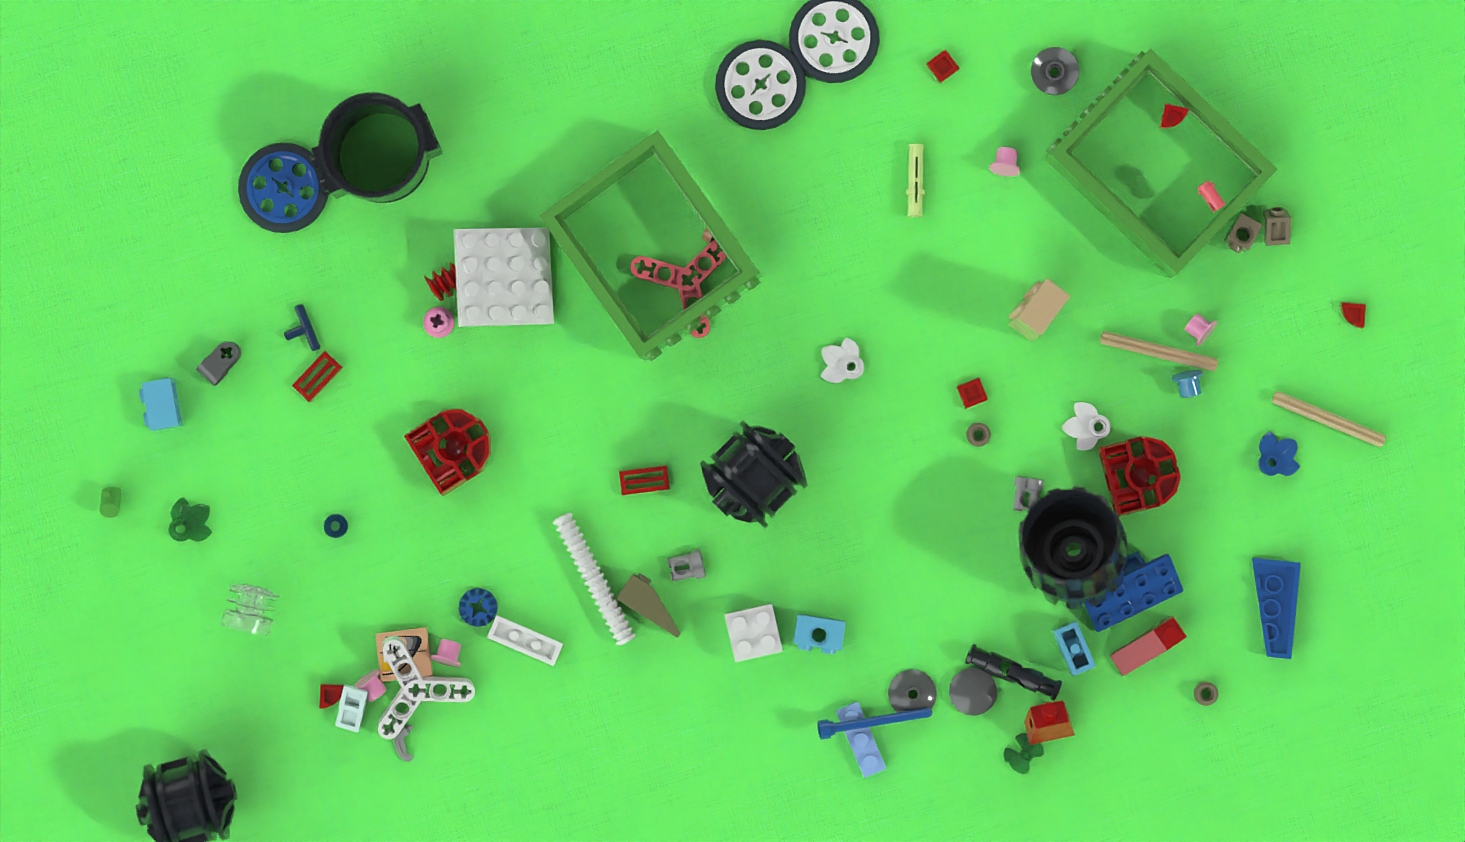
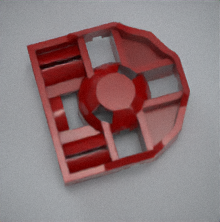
M462 409L443 410L404 435L442 496L447 495L483 472L491 456V434L481 419ZM443 416L450 428L439 434L432 423ZM479 423L485 434L472 441L466 431ZM444 438L447 440L446 448L440 449V442ZM468 444V450L464 453L465 445ZM432 448H434L436 457L444 463L438 468L427 453ZM470 458L477 471L466 477L459 464ZM455 474L454 476H452V477L449 478L448 480L444 481L445 479H447V478L450 477L451 475Z
M1140 436L1097 447L1114 513H1117L1119 517L1160 507L1177 493L1181 475L1177 467L1176 455L1164 441ZM1140 440L1143 455L1133 457L1129 443ZM1125 452V454H1123V455L1115 456V457H1112V458H1108V459H1107V457H1106V456H1110V455H1114V454H1118V453ZM1170 459L1174 473L1161 476L1158 462ZM1134 464L1132 471L1129 472L1131 465ZM1124 468V479L1129 487L1120 489L1115 470ZM1151 475H1155V481L1150 485L1147 481ZM1153 489L1156 503L1145 506L1142 492ZM1137 499V501L1119 505V503Z

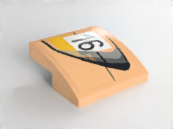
M427 627L375 634L381 682L397 680L382 649L384 640L389 636H398L403 640L422 676L433 675ZM392 643L389 645V650L394 651L397 659L400 657L398 646H394ZM401 663L397 669L400 673L406 674L410 672L411 665Z

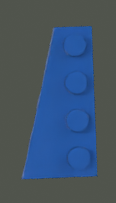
M1252 558L1266 656L1291 659L1301 563Z

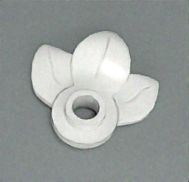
M845 338L841 347L829 345L822 348V357L828 365L821 373V377L824 380L840 383L846 378L853 380L863 374L865 369L864 362L859 358V347L853 340ZM851 363L856 365L853 371L848 370V366Z
M1084 402L1074 404L1076 417H1072L1062 425V429L1067 435L1077 438V450L1093 448L1098 439L1104 438L1109 434L1111 428L1110 422L1105 416L1098 415L1093 405ZM1096 422L1102 424V430L1099 432L1094 429Z

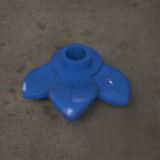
M1268 432L1263 436L1259 443L1261 457L1259 458L1258 465L1260 471L1268 476H1274L1278 473L1290 476L1297 472L1300 465L1293 459L1297 453L1296 440L1287 438L1278 441L1272 432ZM1268 460H1272L1274 462V467H1271L1268 464Z

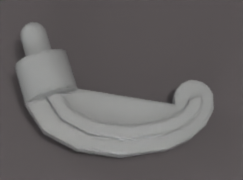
M413 725L404 726L394 738L395 749L399 757L404 761H411L413 759L411 754H407L404 737L410 734L409 731L414 728Z

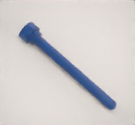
M922 708L837 723L828 721V719L817 721L820 740L830 739L836 732L927 718L932 715V710L930 708Z

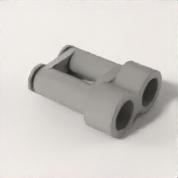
M1015 476L1014 486H1016L1013 510H1028L1029 505L1034 500H1039L1044 480ZM1025 491L1030 492L1028 507L1023 506Z
M700 549L690 551V554L667 558L669 568H672L670 573L672 582L696 577V579L706 577ZM689 564L690 566L689 569L680 571L675 570L676 566Z

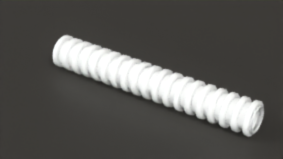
M568 512L555 519L553 525H557L558 528L556 530L557 532L560 531V538H564L563 544L568 546L567 551L571 552V559H575L574 565H578L579 568L577 570L578 572L581 571V578L586 580L584 584L589 586L588 591L592 592L593 595L591 597L592 599L595 598V605H599L600 608L598 610L603 613L602 618L606 619V626H610L609 631L613 632L614 635L612 637L613 639L616 638V645L621 646L634 639L636 634H632V627L628 626L627 623L629 621L624 618L626 616L625 613H621L620 610L622 608L621 606L618 607V600L614 599L615 594L610 592L612 588L607 586L606 583L608 581L607 579L604 580V573L599 571L601 567H597V560L593 559L594 554L589 552L590 546H586L585 543L587 541L586 539L583 540V533L578 531L580 527H576V520H573L571 517L573 514Z

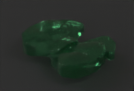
M1021 733L1015 738L1022 748L1020 753L1007 747L1003 754L1005 762H1009L1013 770L1023 775L1029 773L1032 759L1042 757L1045 751L1041 743L1030 745L1027 733Z

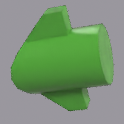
M109 487L102 489L100 513L104 517L113 518L118 515L121 499L120 488Z

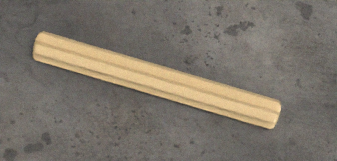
M1103 331L1100 337V343L1209 371H1215L1218 365V359L1107 331Z
M1276 391L1272 397L1273 404L1375 446L1382 447L1386 440V436L1382 433L1280 391Z

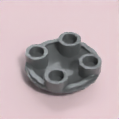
M967 668L954 675L950 684L949 695L952 704L958 711L966 715L977 716L987 712L993 706L997 697V687L995 680L989 673L980 668Z

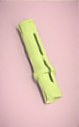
M923 144L908 145L907 217H923L922 200L925 195V190H923Z

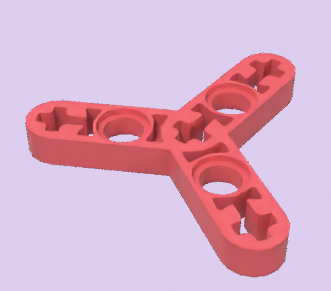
M714 239L685 268L639 256L632 260L630 269L632 274L639 279L678 289L683 309L685 310L687 308L686 302L689 298L696 297L700 299L703 297L700 284L728 257L721 251L716 255V257L720 258L716 262L714 257L707 253L709 249L713 253L717 250V242ZM707 257L711 260L712 266L709 270L703 271L699 269L698 261L701 258ZM641 261H644L645 266L652 268V263L657 264L654 269V278L649 277L651 274L649 271H643L642 274H639L635 264H640ZM694 266L696 271L703 276L699 279L696 275L692 279L693 285L691 287L688 284L683 286L682 276H690L693 273L690 268ZM667 267L671 270L670 279L662 281L658 278L657 273L660 268ZM708 317L700 321L701 324H706V328H703V333L698 334V331L695 330L690 333L693 337L703 338L709 333L710 324Z

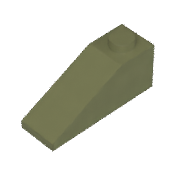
M641 573L637 576L632 574L618 595L617 600L678 638L681 633L654 587L649 584L651 580Z

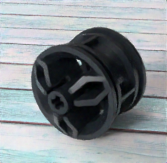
M742 420L739 423L743 428L742 435L735 430L733 436L715 454L713 453L710 456L715 462L706 463L702 460L700 465L708 493L714 498L712 502L727 517L731 515L734 519L747 523L759 522L766 529L769 525L765 522V515L768 514L773 518L775 513L793 495L795 496L798 493L793 487L794 485H801L805 489L808 484L800 457L793 451L796 447L781 432L777 435L773 429L759 425L749 426Z
M206 749L199 751L198 758L195 755H190L171 762L157 764L156 770L152 764L145 765L143 768V781L138 795L140 801L136 805L139 823L141 826L147 825V833L155 842H208L216 840L217 833L221 840H227L230 837V825L235 811L233 803L238 799L234 781L232 778L227 780L226 771L210 756Z

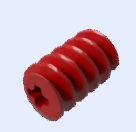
M452 262L449 263V271L443 266L440 267V276L435 271H432V280L426 275L424 276L432 293L440 301L444 300V292L451 297L453 295L452 288L457 291L456 269Z

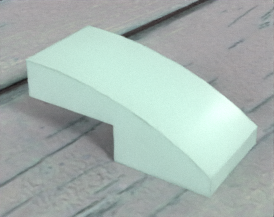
M344 685L335 726L359 732L368 691Z

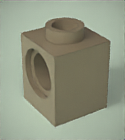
M1242 213L1239 214L1224 239L1228 243L1227 247L1237 253L1248 251L1262 224ZM1238 229H1243L1247 232L1246 241H1240L1237 238L1236 233Z

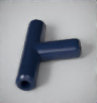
M304 305L295 306L294 309L301 325L285 331L284 336L286 340L289 341L305 334L311 350L316 351L320 349V344Z

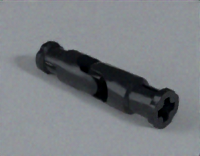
M976 644L971 645L965 659L966 664L972 663L983 668V671L1003 680L1017 682L1023 688L1034 693L1038 691L1048 695L1053 701L1056 699L1062 685L1061 680H1052L1045 677L1042 672L1032 668H1022V665L992 651L988 653L977 648ZM1001 662L1011 664L1006 671V676L999 670Z

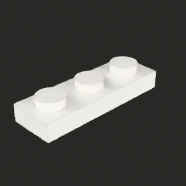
M496 615L487 636L491 640L552 666L555 665L564 644L499 615Z

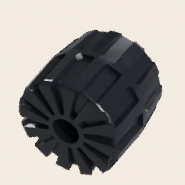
M1074 486L1069 489L1055 488L1049 490L1047 495L1039 500H1034L1029 505L1024 521L1020 522L1018 537L1020 560L1024 572L1034 589H1040L1045 599L1055 606L1058 601L1066 602V607L1072 610L1082 609V603L1089 602L1091 606H1096L1106 601V592L1108 590L1115 592L1123 582V573L1128 565L1126 532L1118 514L1113 512L1108 500L1100 494L1095 495L1086 491L1084 487ZM1071 550H1081L1076 556L1068 554Z

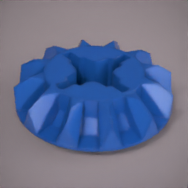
M474 588L462 596L458 609L461 618L467 624L481 627L489 624L495 618L498 606L491 592L482 588ZM483 598L482 607L488 612L479 611L473 617L474 608L468 603H478Z

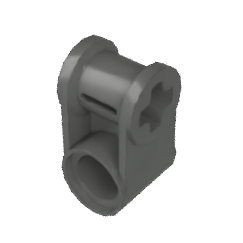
M234 342L219 344L200 363L196 371L213 386H216L240 359L241 348ZM225 348H232V357H225Z

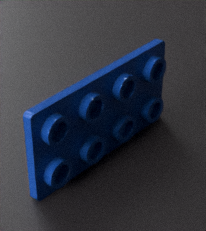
M1137 551L1128 555V565L1123 573V582L1115 592L1108 590L1106 592L1107 600L1099 605L1091 606L1089 602L1084 604L1096 632H1100L1182 593L1183 588L1168 553L1146 563Z

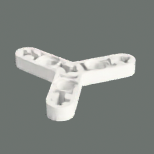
M389 636L384 640L382 645L383 654L401 689L378 721V733L382 738H395L421 701L468 702L474 697L475 688L470 679L422 676L400 637ZM392 643L394 646H398L400 657L397 659L394 651L389 650V645ZM401 663L411 665L410 672L406 674L400 673L397 668ZM414 684H418L419 688L426 689V684H429V694H426L425 689H418L417 693H413L411 688H413ZM437 684H444L447 689L445 693L438 695L433 692V687ZM450 684H453L454 689H456L453 690L454 695H450ZM463 685H466L468 690L463 695L460 689H462ZM404 702L408 704L409 709L405 713L397 712L395 707L398 703ZM393 715L396 718L393 722V730L388 729L384 731V724L389 725Z

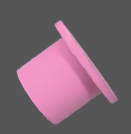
M1009 147L998 148L995 162L989 166L990 171L1001 176L1018 175L1020 173V168L1016 166L1018 151Z
M435 307L426 313L423 325L429 335L442 338L451 333L455 321L449 310L443 307Z
M1197 313L1189 321L1185 331L1196 338V345L1200 346L1214 331L1217 321L1209 322Z
M441 639L437 655H431V659L447 666L461 667V663L457 660L462 645L455 641Z
M378 669L364 675L353 686L368 691L367 699L369 702L379 698L387 689L378 678L380 673Z

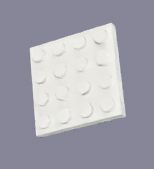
M548 228L454 230L458 327L554 324Z

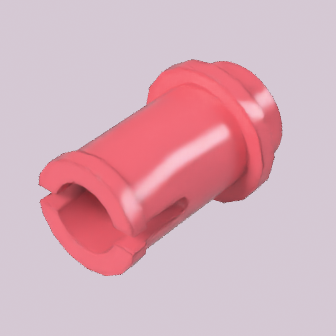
M1207 180L1197 187L1199 190L1198 195H1202L1211 211L1215 212L1226 203L1215 189V183Z

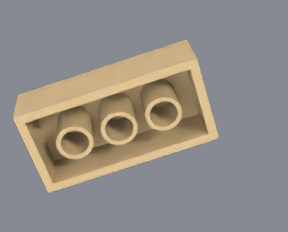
M1048 278L1043 282L1038 280L1023 296L1025 300L1018 304L1008 317L1012 320L1008 325L1029 341H1033L1043 334L1071 296Z

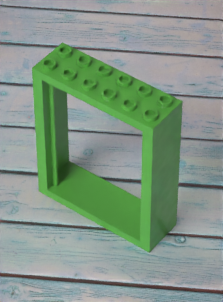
M1150 49L1146 54L1141 51L1129 64L1131 69L1128 71L1125 68L1113 81L1115 86L1111 88L1108 85L1096 98L1099 103L1096 106L1091 103L1079 116L1082 121L1078 123L1075 120L1063 133L1065 138L1063 140L1058 138L1047 149L1046 152L1049 155L1045 160L1169 278H1172L1191 261L1278 169ZM1147 73L1183 107L1189 108V112L1255 174L1246 186L1180 255L1166 244L1071 153Z
M658 130L539 215L638 357L645 361L647 359L653 361L662 354V348L665 346L672 347L682 340L681 335L686 331L692 333L702 325L700 321L706 317L711 319L721 312L720 307L725 303L730 305L741 297L739 293L746 288L749 291L761 283L759 279L763 277ZM655 155L738 272L646 337L564 219Z

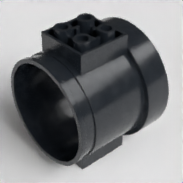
M378 92L356 94L343 100L329 113L320 131L319 146L311 148L314 155L310 156L315 170L322 173L323 178L320 179V182L328 195L338 199L350 194L370 202L391 203L412 194L424 180L430 159L442 155L443 152L425 109L420 103L408 107L393 96ZM390 114L401 117L412 124L418 139V156L410 174L397 186L384 191H364L350 185L343 174L340 163L341 146L348 131L357 122L371 115Z

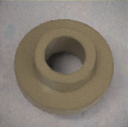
M983 423L970 425L966 432L968 442L976 447L987 444L991 436L989 428ZM976 430L982 432L983 436L981 439L974 437Z
M1200 682L1194 689V698L1201 705H1212L1218 698V690L1211 682ZM1204 689H1208L1210 692L1207 698H1203L1201 695Z

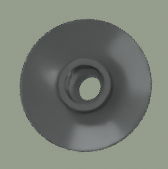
M1050 47L1041 51L1033 60L1031 66L1032 80L1036 87L1046 94H1064L1072 89L1078 80V62L1073 54L1066 49ZM1050 69H1057L1058 76H1051Z
M914 669L905 670L896 675L891 681L888 690L890 704L897 713L922 708L932 709L937 695L933 680L926 673ZM910 690L917 691L916 698H909L908 693Z

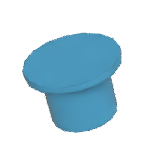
M1191 370L1172 376V381L1178 383L1180 397H1193L1202 393L1199 377L1203 375L1202 371Z

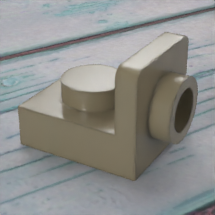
M1271 207L1270 210H1263V217L1265 219L1264 243L1266 246L1289 245L1291 216L1288 211L1282 207Z

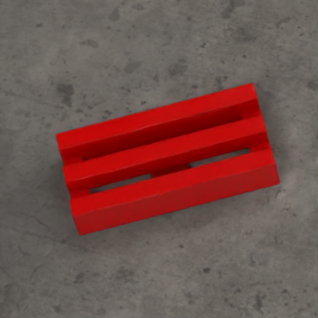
M324 351L295 381L292 387L308 402H311L343 367ZM326 358L328 362L302 389L300 385ZM333 365L335 368H334V369L325 377V379L308 395L306 392H307V391L324 375V373Z
M667 465L619 471L622 495L670 489ZM663 471V476L625 480L624 477L627 475ZM664 481V485L626 490V485Z

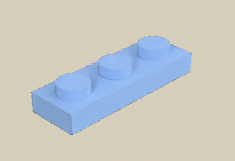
M858 701L835 710L840 722L865 718ZM869 727L844 731L864 778L887 769Z

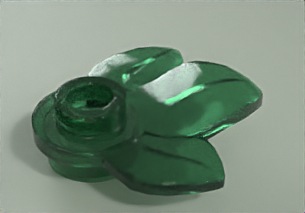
M184 497L178 499L170 511L172 518L168 529L170 537L177 542H184L188 539L200 542L207 539L212 534L211 529L205 525L209 517L210 507L205 504H197L190 507ZM184 526L186 530L183 533H178L176 528Z

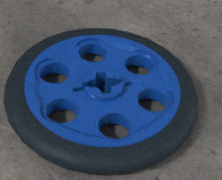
M276 143L259 149L248 159L239 177L238 193L245 213L255 224L271 232L290 233L309 226L318 218L325 207L328 193L324 191L320 179L323 178L322 173L315 170L310 158V156L314 155L312 152L293 143ZM273 159H280L283 163L282 169L278 172L270 169V162ZM299 163L306 166V173L301 177H297L293 173L294 166ZM259 176L264 177L267 181L266 186L261 190L254 187V180ZM275 178L279 183L281 182L282 184L288 182L289 184L287 185V188L289 189V192L294 195V197H291L288 193L281 192L279 194L278 191L280 190V188L273 179ZM305 186H310L313 189V196L310 199H303L300 195L301 189ZM265 199H271L274 203V208L270 212H263L261 209V203ZM289 204H294L297 207V214L293 217H287L284 213L285 207Z

